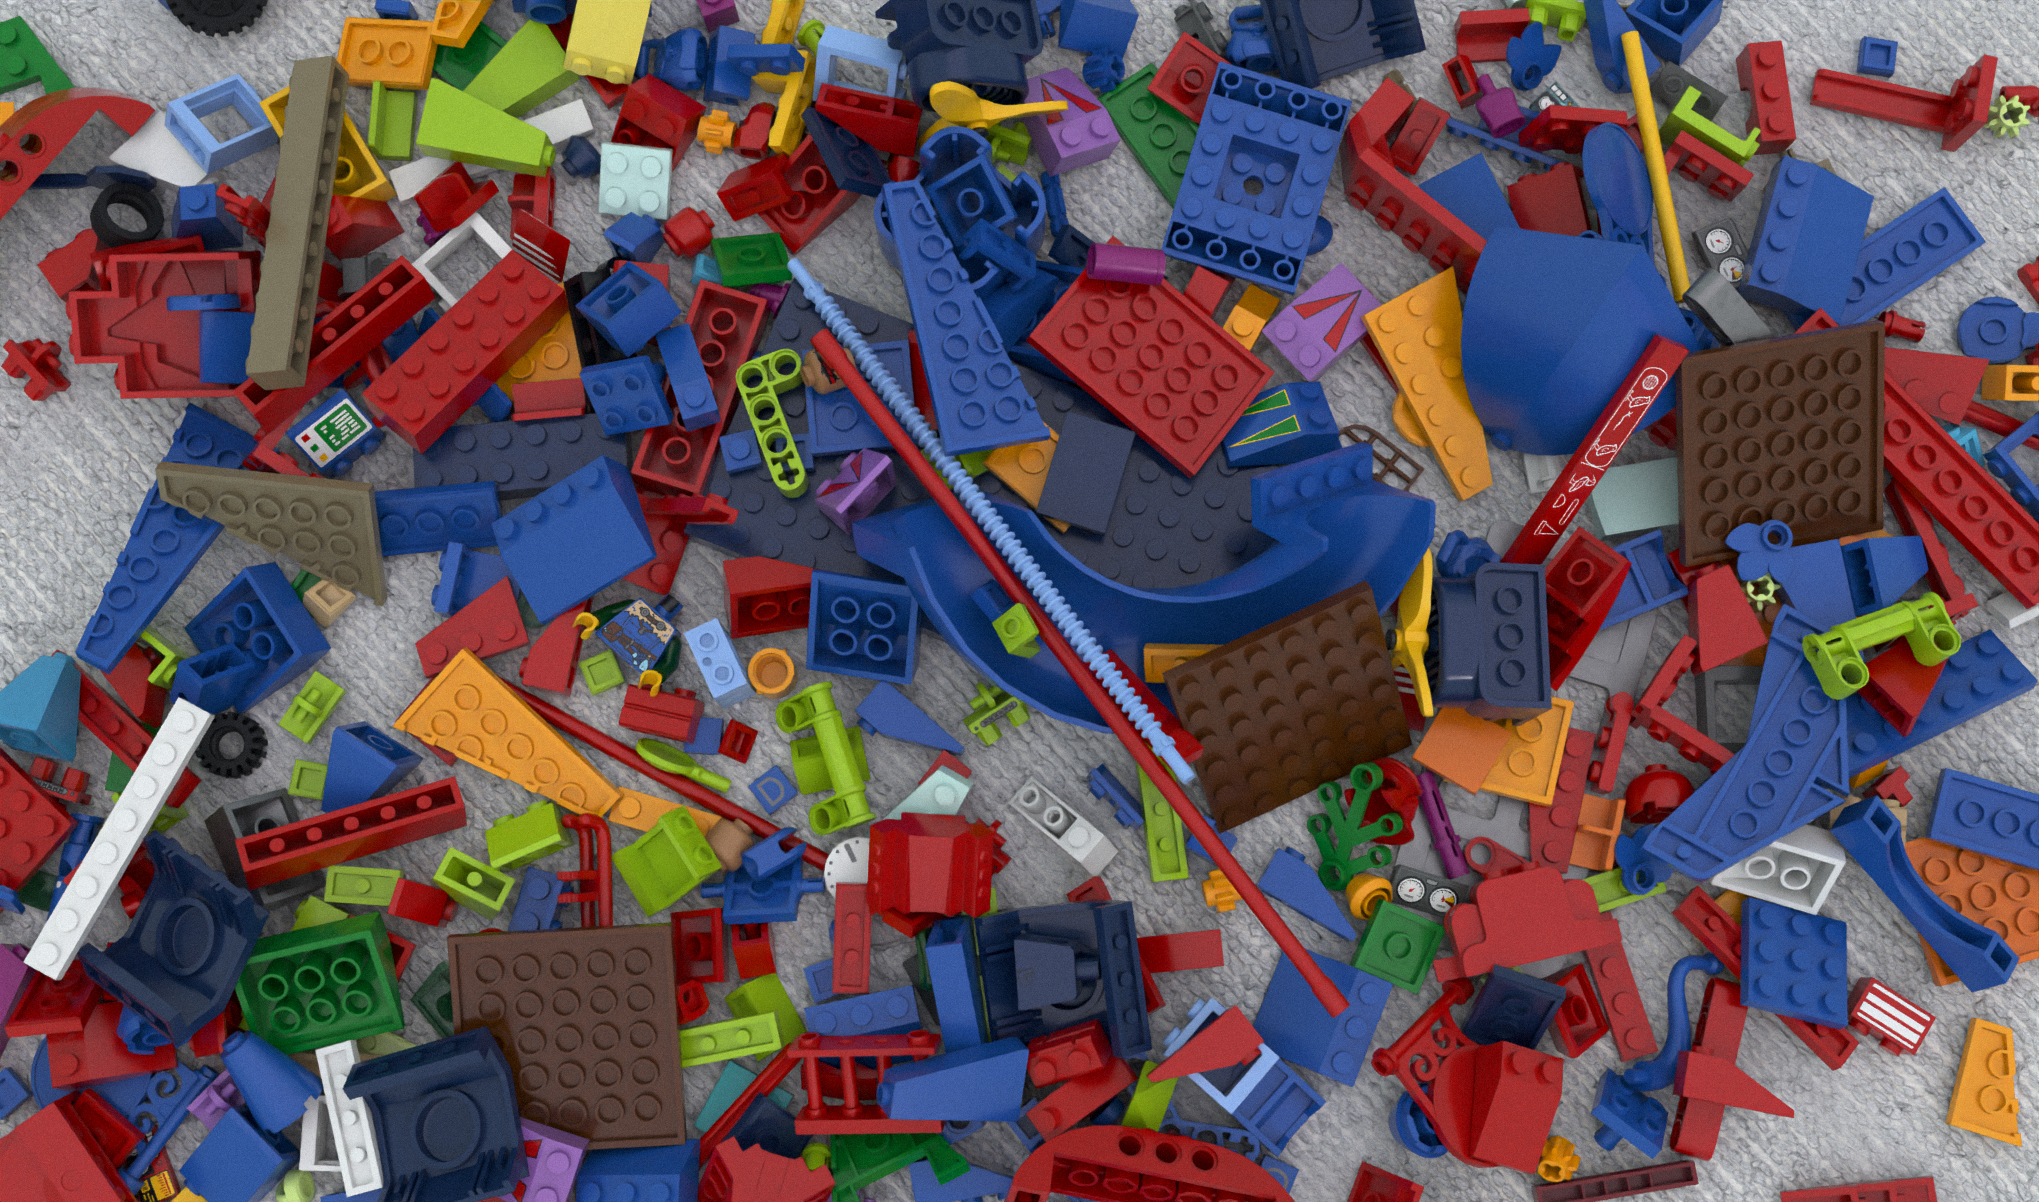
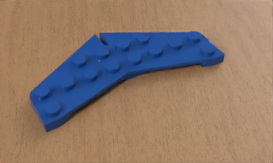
M1783 604L1772 624L1745 746L1670 816L1654 828L1640 851L1691 880L1703 882L1828 813L1846 801L1814 783V781H1817L1846 798L1849 795L1846 698L1836 700L1825 694L1811 663L1805 657L1802 647V641L1806 635L1812 633L1820 635L1828 632L1830 627Z

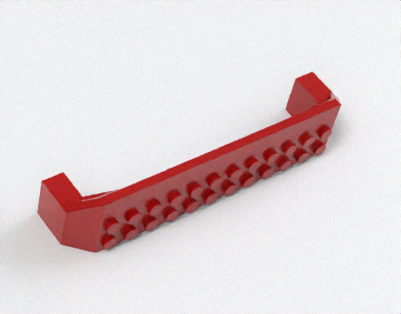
M1387 77L1350 120L1339 146L1344 194L1348 196L1349 202L1355 208L1361 211L1365 209L1374 216L1375 222L1383 230L1393 231L1402 238L1401 241L1407 249L1414 253L1419 252L1429 260L1430 266L1438 273L1453 266L1457 287L1467 294L1475 267L1487 241L1395 169L1387 143L1404 124L1415 98ZM1676 407L1644 428L1652 442L1660 447L1666 446L1669 450L1677 449Z

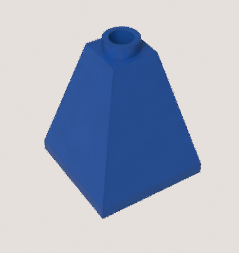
M366 721L336 727L332 735L321 810L329 813L384 797L421 763L423 757Z

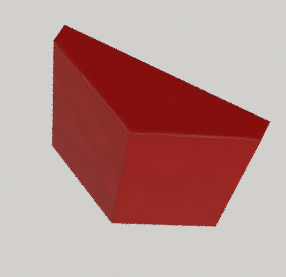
M1183 32L1146 90L1197 125H1200L1219 61L1231 63L1186 32Z

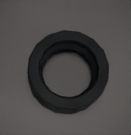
M119 182L107 186L99 194L92 207L90 221L97 237L107 246L113 248L125 244L155 240L162 229L164 214L156 197L145 188L133 183ZM119 203L133 207L141 213L146 221L147 228L142 232H131L119 227L107 212L108 206Z

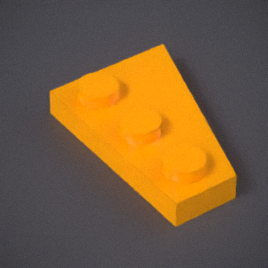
M443 0L438 3L430 32L434 42L440 45L464 48L494 0Z
M1971 1018L1945 1124L2022 1147L2021 1133H2018L2016 1113H2019L2018 1099H2015L2013 1076L2016 1074L2011 1028L1979 1018Z

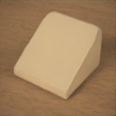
M322 579L304 593L302 604L314 618L327 628L356 599V596L351 591L349 592L338 587L336 583Z

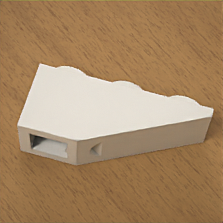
M1032 776L1008 802L1092 877L1097 876L1118 853V850L1105 835Z

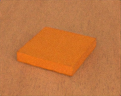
M1442 707L1412 756V760L1475 796L1512 733L1492 721H1485L1483 718L1470 715L1464 708Z

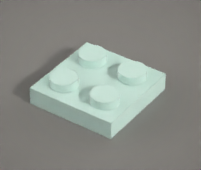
M612 142L601 143L598 212L627 215L633 212L640 217L646 214L654 219L667 220L670 210L673 149Z

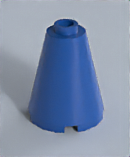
M250 1030L243 1033L240 1031L234 1032L221 1045L224 1050L221 1052L220 1057L259 1129L264 1134H267L268 1130L273 1134L292 1124L308 1110L303 1105L307 1099L312 1096L316 1100L323 1090L322 1079Z

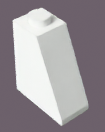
M161 111L109 156L117 166L147 172L157 180L158 186L177 193L179 187L216 184L219 188L221 183L227 179L219 170L208 175L164 125L166 116Z

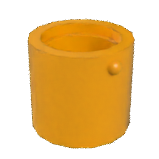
M765 648L751 658L748 666V677L757 694L770 699H781L789 695L795 688L798 681V672L792 659L786 654V649Z

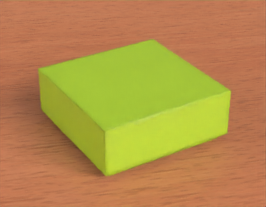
M612 649L579 662L592 696L627 683Z
M296 759L288 794L322 801L328 765Z

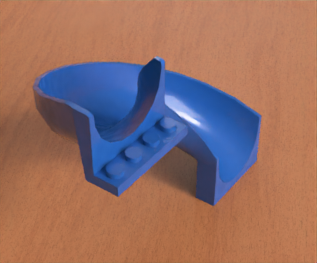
M1361 442L1251 477L1252 526L1276 540L1262 554L1229 573L1199 584L1177 588H1143L1117 583L1085 566L1049 534L1032 510L981 489L978 491L985 494L984 500L991 502L990 508H996V516L1003 517L1002 524L1009 525L1008 532L1015 533L1014 540L1017 539L1022 542L1020 548L1028 550L1026 556H1033L1034 561L1032 564L1040 565L1039 572H1045V580H1051L1053 583L1051 588L1059 590L1057 596L1065 598L1063 604L1071 606L1070 613H1077L1076 621L1084 622L1082 629L1090 630L1089 638H1096L1095 645L1103 647L1102 653L1112 649L1176 718L1177 715L1166 684L1145 682L1143 649L1146 643L1225 645L1365 580L1372 588L1380 618L1397 599L1426 553L1434 537L1435 502L1432 499L1374 481L1373 445ZM952 492L953 495L960 502V504L967 511V513L970 515V517L977 524V526L984 533V535L988 538V540L991 542L994 548L998 551L1001 557L1005 560V562L1008 564L1011 570L1015 573L1018 579L1029 591V593L1032 595L1035 601L1039 604L1042 610L1053 622V624L1056 626L1059 632L1070 644V646L1073 648L1076 654L1083 661L1084 653H1077L1078 645L1072 646L1070 643L1072 637L1064 636L1065 629L1058 628L1059 621H1053L1051 619L1053 613H1047L1045 611V607L1047 605H1041L1039 603L1040 596L1035 597L1033 595L1034 588L1030 589L1026 586L1028 580H1021L1020 575L1022 572H1015L1014 567L1016 564L1008 563L1009 556L1002 555L1003 548L1000 549L996 547L997 540L994 541L990 539L991 532L987 533L983 530L985 524L980 525L977 522L978 517L972 516L971 512L973 508H966L965 504L967 501H961L959 498L961 493ZM933 498L852 522L857 556L903 577L911 594L950 648L992 685L1053 719L1101 733L1115 734L1039 635H1037L1035 640L1041 651L1032 658L1017 656L1007 652L992 622L970 596L979 587L992 579L995 580L1003 591L1004 589Z

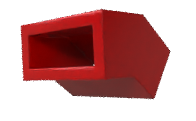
M1459 54L1442 64L1461 109L1476 104V101L1484 96L1476 82L1478 77L1468 56ZM1460 70L1463 71L1471 89L1466 94L1455 73Z

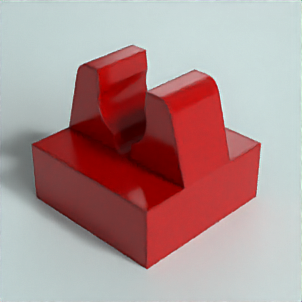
M1901 766L1888 770L1861 794L1866 799L1877 795L1880 799L1896 800L1900 802L1899 807H1904L1913 799L1910 792L1904 786L1910 775Z

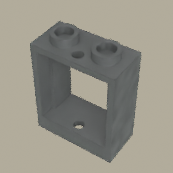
M1716 666L1695 676L1697 731L1717 743L1714 685H1759L1763 666ZM1746 743L1718 744L1736 754Z

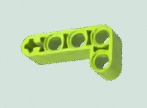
M780 349L741 365L736 373V383L776 486L784 496L796 498L803 495L808 489L809 480L777 395L794 389L803 382L800 373V367L803 364L798 354L793 350ZM794 363L796 368L790 375H781L778 372L783 364ZM758 375L763 378L761 384L756 388L745 386L746 381L751 376ZM771 407L775 409L774 415L769 420L757 418L758 413L763 408ZM775 438L787 440V447L780 453L770 451V446L775 441ZM781 463L789 464L795 476L794 484H788L787 476Z

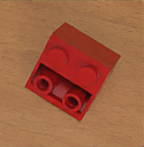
M647 74L628 86L611 142L673 149V172L696 138L700 119L704 116L707 107L653 75Z

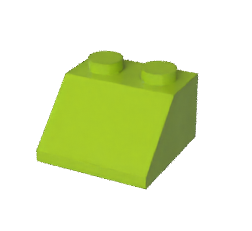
M542 800L526 808L528 813L516 818H514L513 814H509L493 821L494 827L485 831L492 869L509 873L575 845L569 829L561 824L563 814L560 806L553 802L548 804L547 800Z

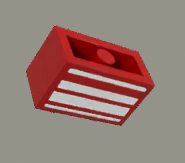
M1860 977L1847 999L1848 1027L1865 1037L1871 1034L1880 1040L1878 1044L1880 1048L1899 1057L1900 1053L1915 1055L1936 1019L1935 1016L1873 977Z

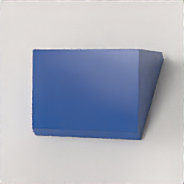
M1061 0L1058 47L1092 55V51L1106 47L1108 54L1115 52L1123 59L1139 14L1130 0Z

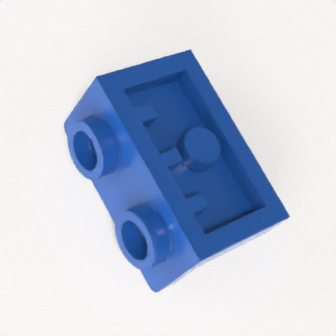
M528 866L508 931L562 928L563 922L559 921L563 907L568 908L570 903H557V895L565 892H574V887L570 886L571 881L562 882L557 880V874Z

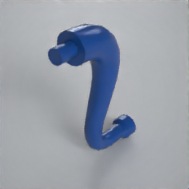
M1707 952L1703 956L1689 955L1679 959L1673 965L1667 983L1668 1033L1664 1047L1653 1060L1639 1061L1632 1069H1627L1624 1072L1625 1081L1633 1084L1637 1090L1642 1092L1656 1091L1674 1083L1679 1050L1691 1051V1027L1685 997L1686 975L1691 970H1703L1706 974H1720L1724 969V964L1712 952Z

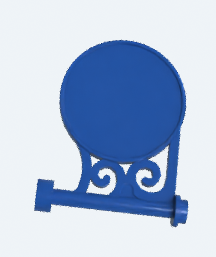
M1607 122L1595 126L1589 130L1585 137L1582 161L1587 189L1599 216L1602 236L1595 231L1586 230L1577 237L1643 245L1654 264L1652 234L1653 194L1643 157L1633 139L1617 124ZM1659 274L1666 285V279L1664 278V276Z
M47 1036L40 1043L31 1068L32 1092L40 1110L73 1092L52 1088ZM178 1059L179 1068H175V1070L181 1076L182 1085L177 1094L170 1098H163L158 1091L160 1084L165 1080L168 1083L164 1088L165 1093L171 1094L178 1087L176 1077L167 1072L157 1073L156 1075L152 1073L79 1089L81 1094L89 1088L94 1090L145 1135L152 1131L154 1123L151 1119L144 1118L142 1120L144 1125L140 1127L138 1125L139 1116L142 1113L149 1112L157 1118L159 1128L151 1140L146 1143L142 1139L136 1147L138 1156L128 1169L120 1167L117 1170L134 1196L145 1184L140 1179L142 1174L190 1113L186 1108L220 1075L210 1066L204 1064L200 1069L196 1068L193 1071ZM147 1096L153 1104L144 1103Z

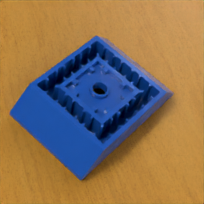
M1219 61L1161 248L1165 256L1196 266L1201 265L1209 270L1294 295L1352 101ZM1248 180H1255L1261 185L1262 192L1258 195H1249L1245 192L1243 184Z

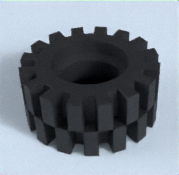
M235 712L216 714V719H213L198 745L200 750L195 751L196 757L201 758L200 764L215 775L234 779L241 778V775L249 776L253 773L252 768L258 769L262 765L259 759L261 757L266 758L267 752L263 751V746H268V740L262 736L266 734L264 729L257 726L258 722ZM238 732L244 740L243 751L236 758L226 759L219 751L220 740L227 733Z

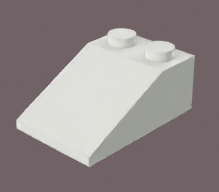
M1806 824L1712 877L1710 882L1715 886L1816 915L1846 863L1844 846L1831 831Z

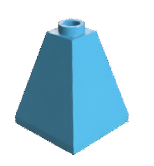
M55 652L53 657L42 655L0 691V740L13 750L73 762L76 756L81 672L74 667L76 661L72 657L59 652Z

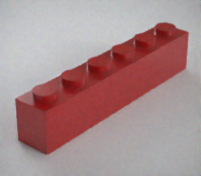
M402 255L314 325L304 387L264 390L255 381L248 378L232 392L246 411L269 434L435 299L425 277Z
M453 776L235 839L248 888L252 890L467 826L466 810L456 778Z

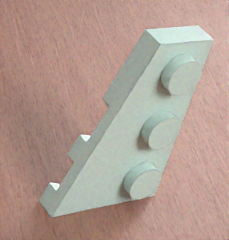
M941 765L882 820H901L902 812L957 815L974 782ZM870 830L863 836L864 838H870Z

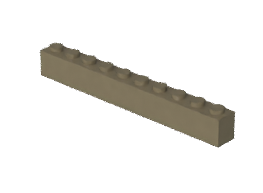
M333 56L295 60L292 76L289 79L290 91L288 104L284 111L285 124L283 136L280 138L279 163L275 169L276 182L274 195L270 201V221L265 233L266 247L264 259L260 266L261 279L259 291L255 299V318L250 331L251 344L249 356L245 362L246 375L264 390L305 386L350 76Z

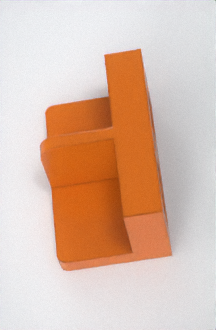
M1583 794L1569 865L1600 873L1612 870L1615 858L1614 849L1620 833L1626 800L1620 798L1609 800Z

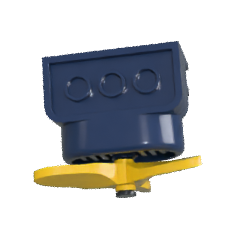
M889 0L875 11L876 18L896 21L897 28L887 36V43L892 49L902 50L905 56L914 103L919 108L929 112H936L942 117L919 138V152L933 134L947 127H966L986 138L989 136L988 129L1000 121L1068 110L1067 101L1021 104L1029 94L1025 64L1043 50V37L1036 0Z
M1428 548L1400 593L1397 625L1395 629H1388L1385 636L1392 668L1394 670L1403 664L1409 672L1423 717H1433V707L1464 708L1470 715L1483 718L1485 721H1496L1500 718L1512 719V726H1520L1552 709L1545 565L1489 562L1483 564L1465 578L1432 577V555L1430 548Z

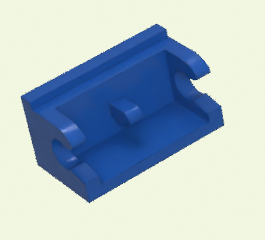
M719 25L709 36L703 101L737 106L738 100L747 101L749 99L751 76L740 73L726 56L728 45L755 44V33Z
M982 218L956 242V248L962 251L959 254L961 259L968 260L971 256H974L983 263L990 260L1001 269V274L1005 276V280L1011 283L1008 289L1013 292L1018 291L1030 279L1032 280L1036 277L1035 253Z

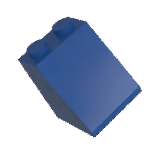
M247 1105L235 1106L226 1112L181 1167L179 1172L186 1178L184 1180L185 1186L195 1195H202L208 1202H260L285 1177L286 1173L300 1161V1150L282 1131L273 1134L268 1130V1133L264 1134L259 1129Z

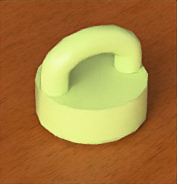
M299 1168L289 1170L285 1175V1179L276 1189L275 1198L277 1202H311L315 1193V1184L310 1171H301Z

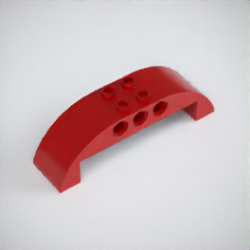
M92 87L70 88L51 92L32 100L14 112L0 126V163L6 161L4 169L0 171V220L96 111L116 128L133 136L155 110L149 104L130 95ZM29 134L27 143L20 146L21 138Z
M1118 1125L1083 1127L1050 1139L1037 1148L1022 1163L1014 1175L1004 1202H1046L1050 1192L1099 1202H1295L1275 1178L1243 1155L1222 1146L1193 1140L1185 1135L1173 1136L1158 1133L1150 1128L1138 1129Z

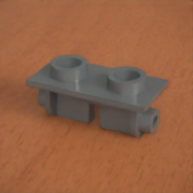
M1188 0L1191 6L1187 8L1186 5H1182L1175 9L1174 13L1176 16L1174 20L1182 33L1186 32L1192 37L1198 34L1199 38L1196 39L1197 41L1228 61L1225 51L1228 42L1220 30L1214 31L1209 22L1213 19V15L1203 1L1199 3L1196 0Z
M1669 61L1650 91L1675 106L1687 88L1692 86L1700 91L1701 94L1691 110L1712 121L1728 96Z

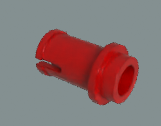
M1894 310L1889 312L1883 311L1878 318L1879 321L1885 323V337L1893 335L1919 343L1924 336L1925 329L1923 328L1926 327V323L1923 321L1899 316L1897 311Z

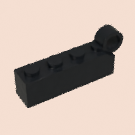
M612 257L600 264L595 272H580L563 282L582 369L587 366L637 357L636 353L626 357L612 347L575 306L611 276L610 268L614 269V261H628L623 257ZM587 394L591 414H594L596 412Z

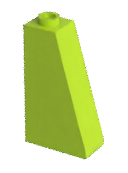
M529 19L463 92L515 118H519L580 80V77L573 71L563 69L565 52L548 26Z
M431 78L415 143L424 156L546 178L547 169L553 166L556 156V148L546 132L439 79Z

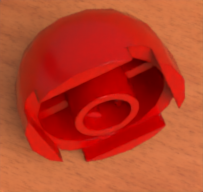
M1665 764L1648 765L1645 767L1644 773L1636 775L1626 786L1623 794V799L1626 800L1624 808L1625 820L1630 818V823L1660 824L1695 792L1694 787L1686 776L1674 770H1667V765Z

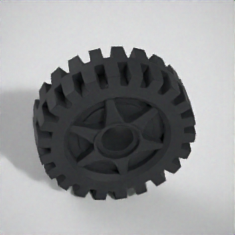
M166 0L173 15L177 16L184 26L188 25L192 31L199 34L203 31L206 36L214 37L215 33H220L221 37L229 36L228 32L234 31L235 34L243 32L242 27L247 26L249 28L254 24L255 17L260 18L263 13L262 8L268 2V0Z

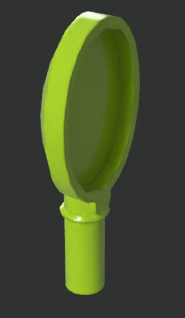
M642 738L638 740L635 747L639 755L654 767L666 772L682 774L696 780V783H703L723 793H727L732 782L730 779L704 769L691 756L666 743Z

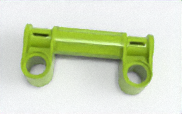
M1927 592L1922 594L1920 599L1913 602L1902 601L1856 619L1831 626L1829 631L1817 635L1812 633L1806 635L1803 638L1802 647L1805 657L1811 663L1825 694L1832 699L1842 700L1865 686L1869 680L1868 668L1858 651L1905 635L1916 660L1922 665L1930 667L1936 666L1958 652L1961 647V638L1948 616L1940 596L1934 592ZM1842 675L1846 677L1848 683L1843 679Z
M831 681L821 682L801 690V693L781 702L775 712L776 723L785 733L815 729L835 790L834 796L814 804L809 811L810 826L820 836L851 829L877 818L876 814L870 811L864 793L867 787L863 783L842 720V712L836 708L830 690L833 687Z

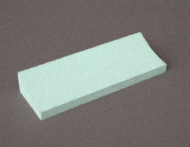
M1677 457L1611 467L1606 470L1588 496L1597 539L1607 541L1648 534L1658 529L1666 531L1679 528Z

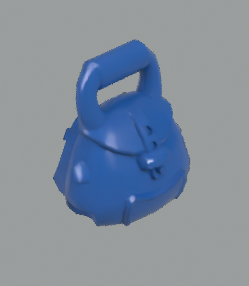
M1261 4L1236 7L1229 15L1228 20L1232 34L1231 40L1226 45V58L1228 62L1234 66L1257 73L1277 70L1278 66L1266 22L1258 20L1242 24L1238 22L1239 20L1264 18Z
M692 27L680 28L666 38L651 39L641 44L634 76L638 80L648 74L650 49H656L654 57L655 72L651 75L677 90H699L703 86L707 66V41L702 36L701 31Z
M1455 530L1447 534L1435 560L1441 577L1465 578L1485 563L1499 562L1501 556L1494 552L1488 542L1482 540V538L1474 537L1469 539L1463 531Z

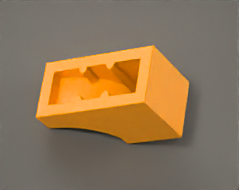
M1250 283L1238 304L1233 308L1223 329L1252 352L1263 333L1261 330L1267 326L1279 305L1280 299Z

